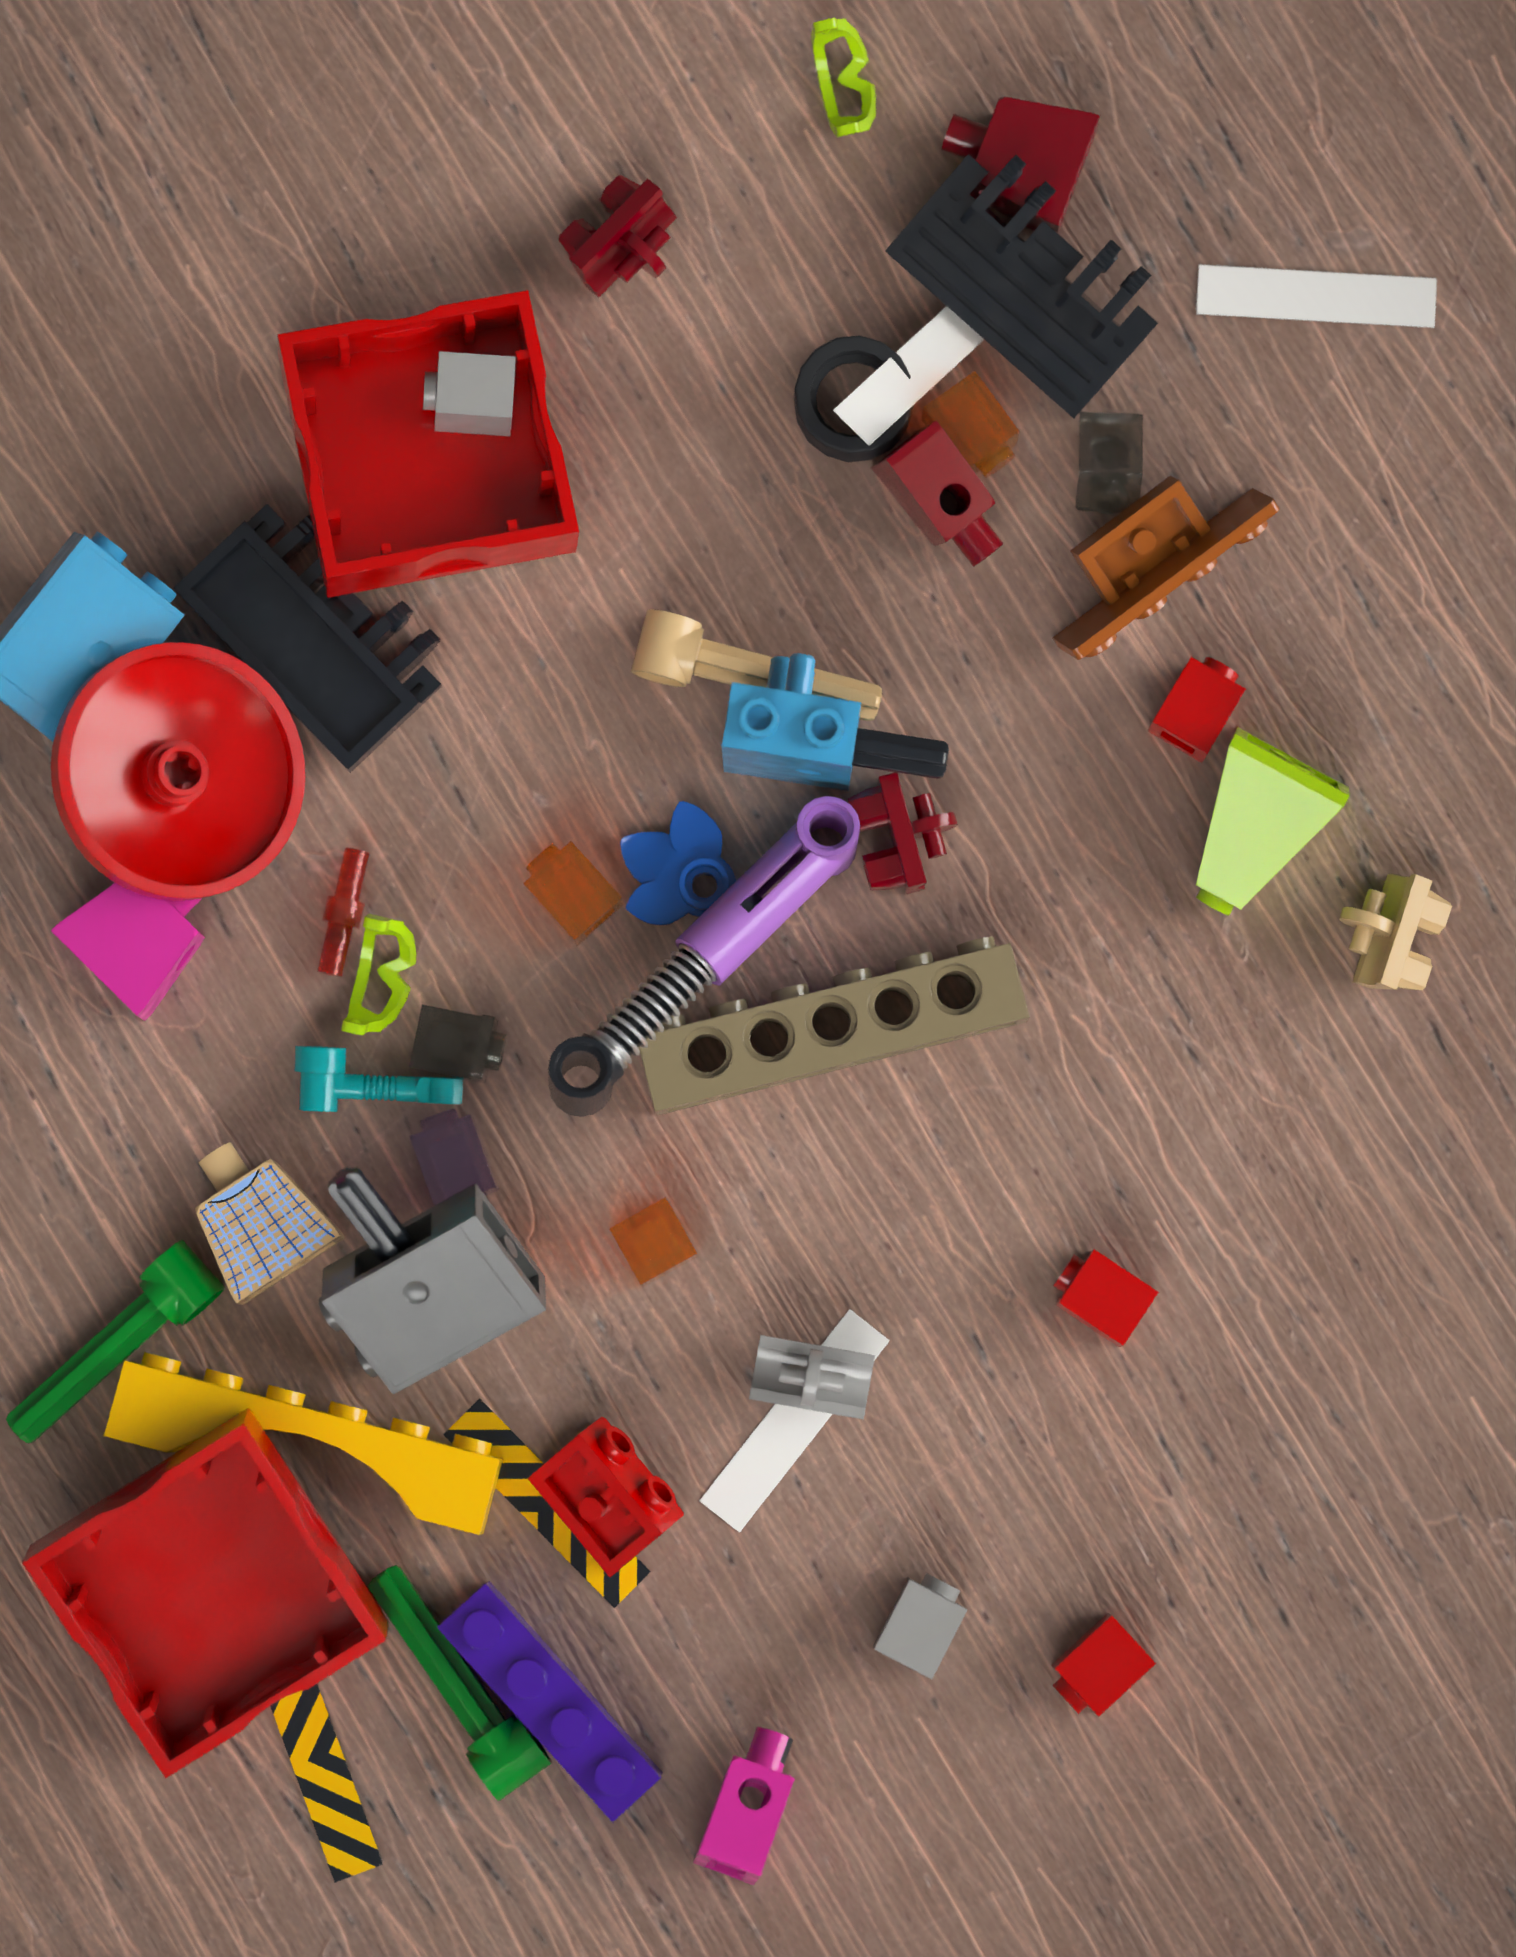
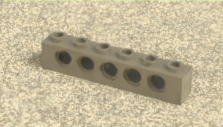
M993 936L971 940L956 946L959 956L936 962L933 960L932 952L908 956L894 961L896 972L872 977L870 968L848 971L832 977L835 985L833 988L810 993L808 983L785 987L771 992L773 1003L749 1009L746 999L718 1004L709 1008L710 1019L686 1024L684 1015L679 1017L670 1016L672 1024L663 1023L664 1032L655 1031V1040L647 1038V1048L639 1046L656 1116L1027 1023L1030 1016L1011 943L996 946ZM949 976L964 978L972 987L973 1000L969 1005L961 1009L946 1007L941 1003L937 995V985L939 982ZM895 991L907 997L912 1011L910 1017L905 1022L898 1025H890L879 1019L875 1012L874 1004L883 993ZM826 1007L841 1009L847 1015L850 1022V1028L845 1036L834 1041L819 1037L812 1025V1020L819 1010ZM767 1022L776 1023L785 1030L788 1036V1043L781 1053L775 1056H763L753 1049L750 1037L754 1029L760 1024ZM703 1038L717 1040L726 1051L723 1064L712 1072H702L695 1069L688 1059L689 1050L692 1045Z

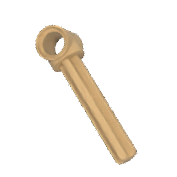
M647 610L631 669L632 674L649 681L675 687H686V684H690L692 675L732 685L733 682L767 687L770 662L773 657L702 639L704 629L701 628V623L671 612ZM814 668L815 676L812 695L861 702L859 719L865 721H873L875 719L882 698V688L879 685Z

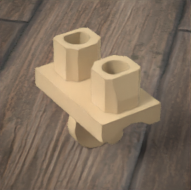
M1388 874L1382 892L1368 889L1362 909L1353 907L1342 908L1339 920L1355 928L1349 950L1361 954L1353 983L1372 989L1397 990V988L1423 990L1426 987L1432 969L1431 959L1410 951L1416 930L1430 935H1439L1446 926L1452 908L1450 902L1430 891L1432 880L1417 874H1411L1410 877Z

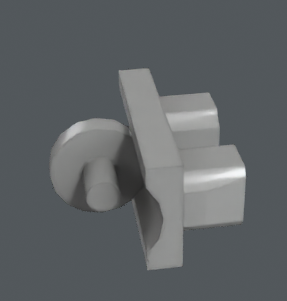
M760 1335L749 1399L864 1420L875 1355Z

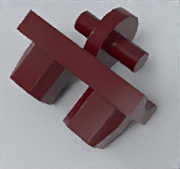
M618 175L603 190L600 198L603 207L611 216L597 230L583 218L574 220L559 235L558 240L570 257L569 260L586 288L598 298L619 277L627 283L642 268L651 276L658 278L666 269L665 264L656 253L670 239L665 230L677 217L664 201L662 190L648 178L639 185L622 175Z
M897 772L879 776L876 787L868 788L847 798V803L858 814L860 832L888 825L892 838L893 848L862 856L870 891L905 887L906 894L925 890V884H927L915 839L923 838L928 859L944 856L947 852L941 832L958 826L954 812L936 815L931 793L912 798L918 820L911 822Z

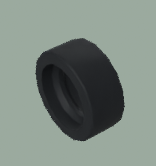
M860 335L835 338L816 348L800 368L794 388L796 421L807 441L825 456L845 462L872 460L891 450L907 431L913 406L870 446L858 435L850 436L836 432L824 422L818 411L816 395L820 382L829 371L842 364L860 363L877 370L891 357L909 379L911 378L902 358L881 341Z

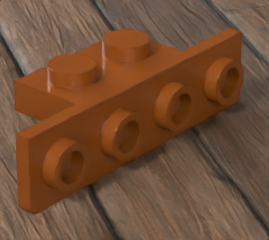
M1170 475L1070 550L1102 601L1055 635L1053 640L1061 650L1077 660L1084 657H1093L1104 652L1116 641L1117 632L1133 620L1147 618L1159 611L1167 602V595L1185 581L1192 582L1207 575L1217 565V557L1233 545L1249 542L1259 536L1268 526L1267 520L1280 510L1274 498L1252 488L1206 522L1180 480Z

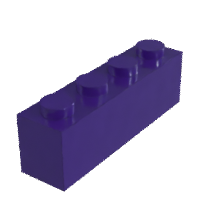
M490 1581L478 1589L437 1627L612 1823L661 1779L663 1772Z

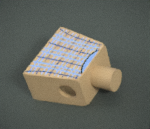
M231 1142L217 1148L199 1161V1165L218 1193L199 1204L195 1208L196 1214L230 1294L237 1304L244 1305L345 1239L337 1226L276 1161L269 1159L249 1171Z

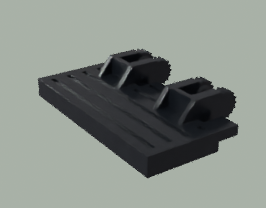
M968 154L885 252L1074 419L1159 323L1140 305L1134 309L1121 325L1114 320L1117 314L1152 275L1142 266L1137 271H1132L1120 284V290L1101 309L1084 292L1101 273H1105L1114 264L1122 248L1113 240H1110L1072 283L1066 277L1084 256L1050 225L1042 221L1026 241L1019 236L1023 229L1054 195L1056 190L1046 181L1041 186H1037L1024 200V206L1006 224L989 208L1007 188H1011L1021 177L1026 163L1015 155L976 198L972 192L989 171Z
M266 504L248 522L244 521L173 589L244 663L258 672L273 687L286 707L351 773L442 687V684L423 665L403 684L401 683L434 650L441 639L431 629L419 634L386 667L373 653L408 623L413 610L404 601H401L358 638L354 633L373 616V613L354 593L327 598L325 585L314 593L324 583L319 558L300 576L287 565L307 544L315 539L310 514L271 548L267 543L286 526V523Z

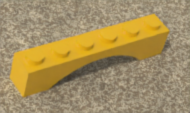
M144 1352L141 1364L132 1361H124L104 1433L105 1437L166 1453L176 1452L249 1407L263 1430H276L306 1435L336 1446L365 1463L398 1492L417 1519L477 1535L484 1534L503 1459L489 1455L492 1447L490 1442L455 1434L452 1445L427 1439L429 1426L393 1417L390 1429L365 1423L368 1410L330 1401L328 1412L326 1413L304 1407L303 1403L306 1394L269 1384L265 1396L241 1390L244 1378L206 1368L203 1380L178 1374L181 1361Z

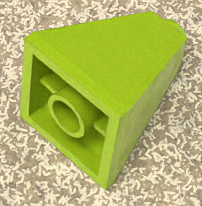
M1237 727L1231 738L1196 882V886L1201 888L1196 898L1226 915L1231 914L1234 906L1242 909L1344 807L1350 796L1349 787Z

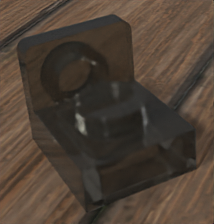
M1080 412L1076 509L1080 511H1096L1102 514L1122 512L1140 499L1143 476V414Z
M422 1005L409 1067L424 1072L486 1084L488 1070L500 1071L507 1034L496 1032L498 1020L494 1016L484 1014L477 1016Z

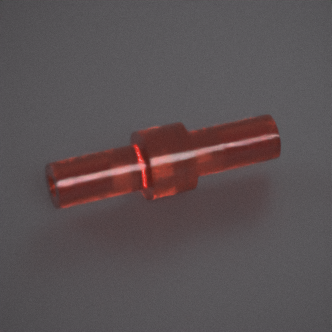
M345 848L335 894L334 896H327L322 921L328 923L317 970L319 973L342 977L352 931L353 929H360L365 906L359 900L370 855L366 851L353 848Z

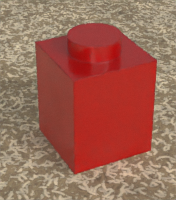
M1191 657L1152 721L1148 732L1202 763L1246 688L1235 683L1239 675L1222 662L1206 657L1203 663Z
M1095 1249L1089 1252L1085 1260L1074 1254L1053 1285L1063 1292L1056 1302V1306L1118 1347L1125 1345L1159 1293Z
M1107 1613L1051 1665L1061 1676L1052 1686L1078 1714L1088 1706L1099 1717L1156 1663L1111 1614Z

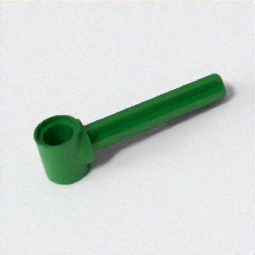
M184 1240L178 1241L167 1249L140 1275L141 1282H139L143 1293L8 1413L6 1421L11 1430L21 1440L28 1444L35 1442L169 1320L176 1326L179 1324L181 1326L186 1325L204 1311L225 1290L224 1285Z
M397 1565L391 1566L375 1576L368 1584L369 1591L474 1741L473 1744L466 1748L468 1750L466 1756L479 1778L498 1801L502 1800L551 1765L552 1761L542 1744L515 1715L505 1719L462 1655L438 1630L439 1622L401 1567Z

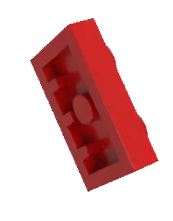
M600 1417L579 1433L527 1478L609 1577H612L684 1516L682 1509L676 1503L675 1494L670 1486L661 1478L653 1476L635 1454L633 1443L621 1429L612 1426L604 1417Z

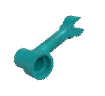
M295 1046L294 1072H301L299 1110L338 1112V1099L362 1100L363 1098L365 1100L377 1099L378 1101L382 1099L387 1101L389 1099L390 1101L462 1104L463 1078L389 1077L388 1075L384 1077L379 1075L377 1077L376 1075L370 1076L368 1074L366 1076L363 1074H347V1048Z

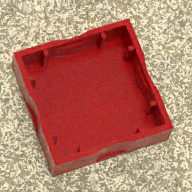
M528 290L440 305L430 311L407 318L392 320L361 319L277 334L278 357L327 598L576 552L579 527L562 447L552 428L547 411L545 397L546 371ZM439 351L516 357L510 436L434 431L435 410H423L425 371L438 372Z
M249 1407L32 1543L22 1561L23 1566L71 1638L91 1656L102 1671L113 1694L115 1704L165 1779L243 1731L257 1715L275 1702L297 1692L308 1690L387 1640L388 1618Z

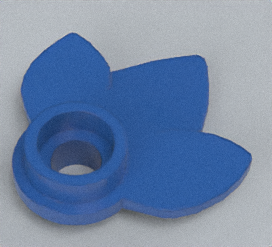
M680 801L677 804L672 815L669 834L664 832H640L621 838L620 846L625 865L632 876L641 883L630 896L626 904V910L648 924L670 925L688 913L700 917L736 882L732 868L721 858L722 833L719 827L706 812L694 804ZM702 875L711 876L717 883L715 893L707 898L697 896L692 889L695 879Z

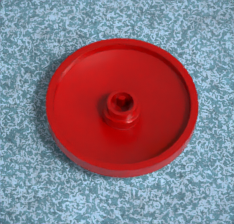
M167 642L149 645L124 654L102 666L79 687L67 704L60 718L52 747L51 784L54 800L60 819L77 849L88 862L111 881L130 891L156 899L182 901L207 898L230 891L258 875L275 859L289 840L301 811L305 791L306 775L302 743L293 718L281 697L258 672L243 661L218 649L200 644Z

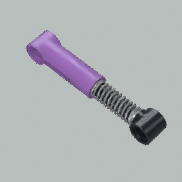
M831 796L815 798L807 803L799 813L797 823L675 940L679 952L673 951L671 953V960L665 959L663 967L655 969V975H648L647 983H640L639 991H632L631 999L625 998L623 1000V1007L616 1006L615 1014H608L607 1022H600L599 1028L592 1030L591 1034L584 1033L582 1036L568 1038L556 1047L550 1056L548 1081L551 1099L560 1110L568 1115L583 1117L593 1115L603 1109L611 1098L613 1085L624 1075V1068H627L628 1064L632 1063L630 1055L639 1056L640 1051L638 1047H648L647 1038L655 1040V1031L664 1032L662 1024H672L670 1016L679 1017L680 1011L678 1008L687 1009L688 1003L686 1000L695 1001L696 995L694 992L703 993V984L712 985L713 983L720 986L831 876L839 875L850 867L856 855L860 822L858 814L849 803L841 798ZM819 828H831L839 832L843 840L837 845L824 846L814 841L811 833ZM586 1066L596 1072L598 1079L588 1087L579 1088L567 1083L563 1076L573 1067Z

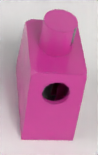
M114 883L59 922L51 932L135 1015L146 1021L160 1004L205 938L185 918L203 898L182 901L156 899L135 893Z
M757 1727L746 1758L733 1755L693 1861L694 1864L754 1886L762 1874L795 1778L782 1773L793 1739L776 1731ZM744 1787H755L762 1792L764 1799L760 1809H749L742 1804L740 1797Z

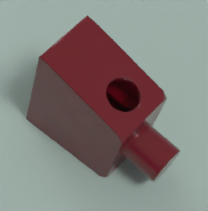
M1000 97L989 126L954 114L941 150L963 158L970 154L989 171L972 192L976 198H978L1005 165L1017 155L1026 163L1023 174L1011 188H1007L991 207L1012 219L1024 206V200L1037 186H1041L1046 181L1056 192L1026 227L1035 231L1042 221H1045L1059 233L1094 140L1100 115L1016 98Z
M937 420L919 429L871 467L934 546L946 543L952 539L974 567L1003 545V542L982 516L984 512L995 504L993 497ZM942 490L950 492L956 499L957 508L953 515L945 513L940 506L939 499Z

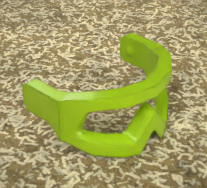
M830 18L813 22L811 44L826 115L833 134L838 138L870 130L876 117L875 86L872 83L857 76L869 62L866 49L858 31L846 19ZM839 37H845L853 59L840 73L838 82L861 93L862 114L859 116H840L838 113L824 46Z
M373 914L364 916L362 927L365 928L359 967L350 998L348 1015L343 1020L341 1031L356 1035H365L367 1032H381L396 1020L407 1001L411 988L402 979L399 972L416 964L417 952L414 935L404 925L403 921ZM376 935H393L397 937L400 956L395 960L384 963L377 969L381 979L392 990V994L382 1013L375 1014L361 1005L372 967Z

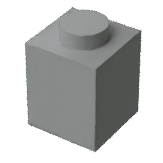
M439 351L438 372L425 371L423 410H435L434 431L510 436L516 357Z
M928 1573L925 1574L921 1584L907 1578L873 1645L874 1650L933 1679L968 1610L955 1602L960 1590Z

